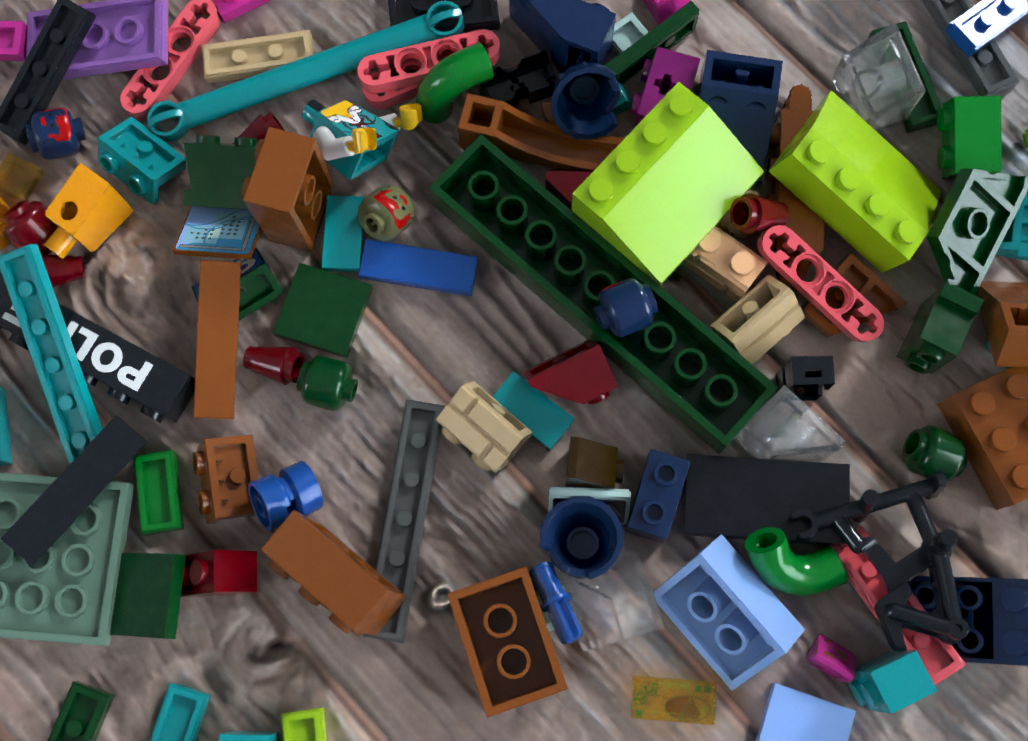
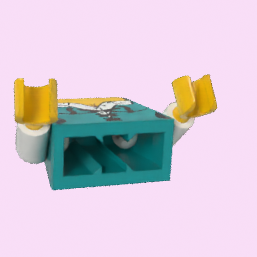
M313 99L309 101L302 112V119L313 125L309 137L316 140L323 159L349 180L386 161L400 131V127L404 130H412L423 118L419 103L401 105L399 107L400 117L395 113L377 117L346 100L326 108Z

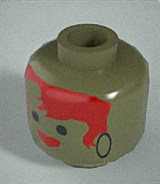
M383 185L365 197L358 207V218L364 231L372 238L386 242L395 239L413 222L415 215L414 205L410 196L394 185Z

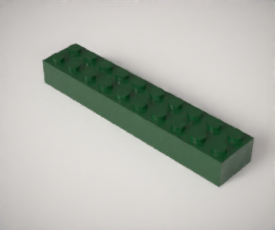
M482 134L429 187L432 205L587 340L591 339L598 343L605 356L718 454L728 446L779 388ZM634 278L641 284L647 283L657 303L658 313L653 314V322L649 327L619 338L609 328L602 330L596 318L594 307L600 305L599 294L602 289L623 280Z

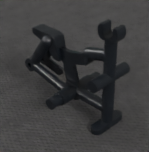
M941 470L931 473L925 480L879 494L872 489L866 490L859 500L812 514L809 509L799 508L794 510L789 516L790 522L805 520L809 525V530L797 535L798 542L810 541L816 535L818 529L833 525L853 553H863L873 564L889 593L875 604L874 609L889 646L897 652L906 651L902 628L939 638L948 645L957 643L969 633L968 623L962 618L950 562L952 550L958 542V536L955 531L950 529L937 532L922 498L925 497L927 500L935 498L947 486L946 476ZM906 502L923 541L918 549L894 564L888 553L875 538H862L850 522V519L861 523L870 513ZM926 569L929 570L938 615L905 606L912 595L908 581Z

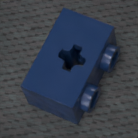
M654 449L650 450L645 461L625 532L662 544L668 540L691 461Z

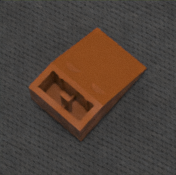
M982 281L976 296L984 300L980 313L995 366L1028 367V283Z

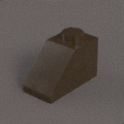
M571 436L565 487L614 489L615 483L623 482L624 459H617L618 448L581 437Z

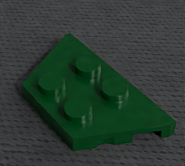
M979 169L960 170L926 236L944 283L948 282L976 295L1028 192V176H1015L1008 173L988 172Z

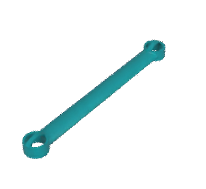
M438 1L430 7L427 14L179 103L160 101L153 105L148 112V126L163 141H178L184 137L190 128L357 69L360 61L369 55L462 34L464 29L462 11L458 5L451 1ZM446 18H459L456 27L450 31L442 32L434 28L438 22ZM169 118H180L179 124L172 131L159 132L157 130L159 122Z

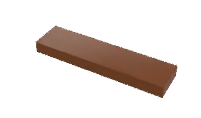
M200 260L193 418H235L241 262Z

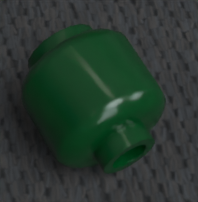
M316 356L311 362L305 361L298 375L296 389L301 392L305 403L326 410L337 411L342 408L346 401H353L358 388V380L353 379V371L349 363L326 356Z
M927 425L913 430L904 442L902 453L906 466L911 472L925 479L931 473L941 470L948 482L954 477L961 475L966 468L967 457L965 456L966 448L964 442L960 437L942 428Z

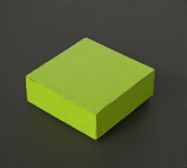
M324 707L280 714L283 741H327Z

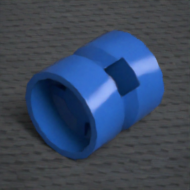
M304 461L281 469L279 477L268 474L248 484V493L253 509L260 523L267 531L279 528L293 510L303 515H309L323 507V497L319 483L309 465Z

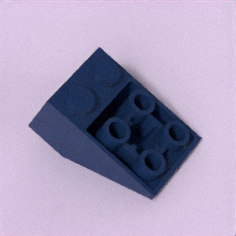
M509 0L511 19L541 52L546 51L550 63L560 74L569 67L583 61L605 66L612 50L616 13L609 11L607 7L601 4H590L582 0Z
M707 50L701 69L697 96L711 107L764 171L778 101L783 61ZM763 175L758 179L756 184L762 183Z
M916 576L908 581L913 595L926 612L938 615L930 576ZM954 577L962 618L969 626L968 635L957 643L952 644L963 661L968 663L1028 666V579Z

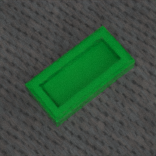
M169 450L134 456L141 535L147 536L183 530L184 522L176 452Z

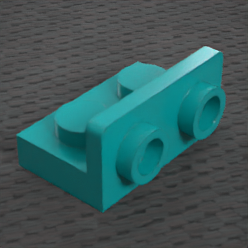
M132 116L98 137V161L103 170L108 174L116 176L128 186L133 194L141 196L150 204L158 201L159 187L186 169V158Z

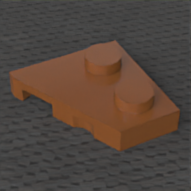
M852 253L846 255L836 266L835 270L877 308L882 315L899 309L907 303ZM830 287L825 294L826 303L835 309L843 305L845 297L842 290L838 287ZM809 300L801 308L805 319L824 336L830 337L842 332ZM855 303L849 311L841 315L843 319L845 316L852 315L860 324L870 320L868 316L859 318L851 311L857 307Z

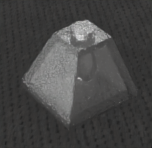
M785 385L737 434L743 439L741 441L743 448L753 457L760 458L761 456L763 459L823 461L847 443Z
M636 550L620 554L618 561L605 574L591 580L588 578L577 579L559 572L565 592L570 593L572 597L569 603L583 631L580 639H578L582 652L664 628L652 586Z

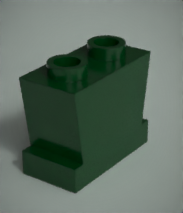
M196 135L197 142L184 143L191 184L190 189L184 190V205L248 209L242 198V187L246 177L252 176L256 165L255 150L258 138L234 137V144L220 143V136Z
M945 282L920 305L915 320L896 357L905 361V365L915 372L933 374L958 357L975 315L978 314L984 300Z

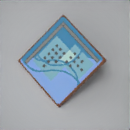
M191 206L174 246L173 253L174 255L251 259L261 227L249 209Z

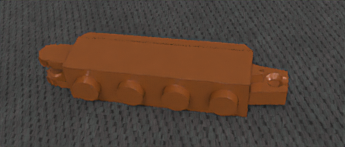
M800 84L790 89L788 98L784 102V109L781 110L776 123L773 122L769 145L774 146L773 158L769 157L766 171L767 180L772 181V193H768L766 198L787 204L790 216L788 222L783 226L793 230L819 255L824 250L825 222L769 172V169L813 113L811 90H809V87ZM782 236L776 238L769 237L773 242L770 247L772 252L782 250L789 256L788 259L783 261L786 266L792 258L800 254L797 249L789 254L782 247L784 241ZM801 260L796 268L797 276L803 281L806 280L808 267L812 264L808 260ZM776 271L778 281L788 286L792 291H798Z

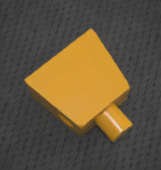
M80 163L45 211V216L58 228L44 243V246L62 259L66 257L77 242L88 251L93 252L134 210L111 184Z

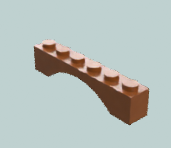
M468 93L458 125L461 147L468 148L482 134L509 158L565 171L593 172L626 138L602 136L592 140L576 139L565 134L559 126L528 115L504 101Z

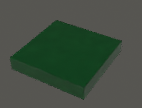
M299 262L273 334L286 340L348 358L373 290L372 285Z
M122 553L110 635L176 639L186 555Z

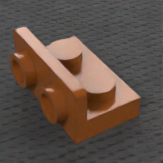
M252 435L204 439L192 456L193 471L195 475H200L202 490L198 491L197 494L199 513L201 515L205 514L207 524H214L223 519L256 516L248 493L249 482L258 479Z

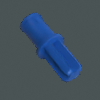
M547 561L530 569L529 575L542 600L541 610L548 613L562 644L566 645L580 639L583 631L569 603L572 597L570 593L564 591L553 563Z

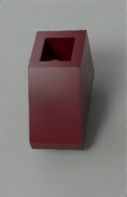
M210 550L186 555L181 598L257 592V551Z

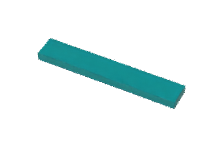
M29 244L0 255V271L70 465L103 429L37 244Z

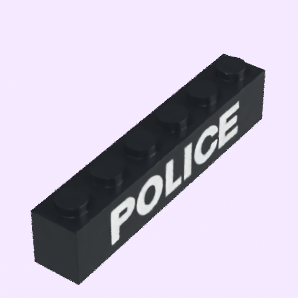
M0 272V330L4 328L11 332L12 335L8 340L28 350ZM59 304L86 383L95 387L98 381L110 387L107 391L108 395L128 405L131 399L143 405L139 412L161 423L163 418L166 417L177 423L194 395L195 378Z

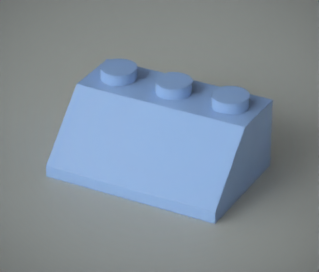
M722 534L696 554L650 595L731 691L786 654L805 631L803 626Z

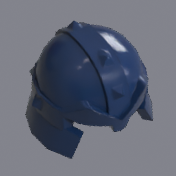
M583 61L559 74V79L555 84L551 98V111L555 123L565 134L576 139L592 140L607 135L618 126L616 116L611 111L616 106L621 94L613 70L598 63Z
M571 497L557 503L546 515L540 529V547L547 552L549 551L551 561L563 573L577 579L588 578L591 580L605 574L618 561L623 548V528L616 513L604 502L591 497Z

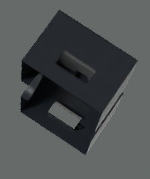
M546 51L521 59L520 63L512 68H494L493 79L478 84L477 87L482 97L488 98L486 89L491 99L504 101L517 109L518 101L528 98L529 103L532 104L552 97L558 80Z
M792 356L785 363V367H782L776 374V385L779 387L777 389V401H816L822 396L823 386L824 390H829L835 384L833 356ZM804 387V393H794V388Z

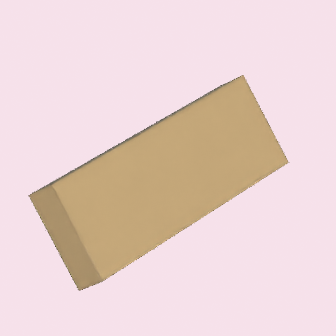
M310 30L201 45L204 78L208 84L249 78L314 54Z

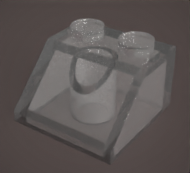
M896 24L886 27L843 55L833 76L835 88L838 93H843L847 105L877 132L902 125L926 92Z

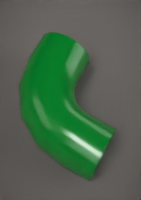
M480 42L445 57L434 65L421 80L416 95V103L421 105L422 120L432 124L444 122L452 114L453 100L478 84L493 79L494 73L490 58Z
M775 527L759 529L750 534L745 541V547L751 564L762 581L783 594L810 596L830 591L848 582L844 567L837 553L830 545L810 554L796 555L790 550L785 533Z

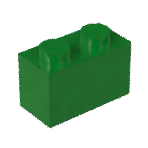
M955 96L943 103L942 108L939 109L937 114V128L939 131H942V146L938 150L937 164L938 168L942 169V179H956L961 169H979L1002 173L1001 96Z

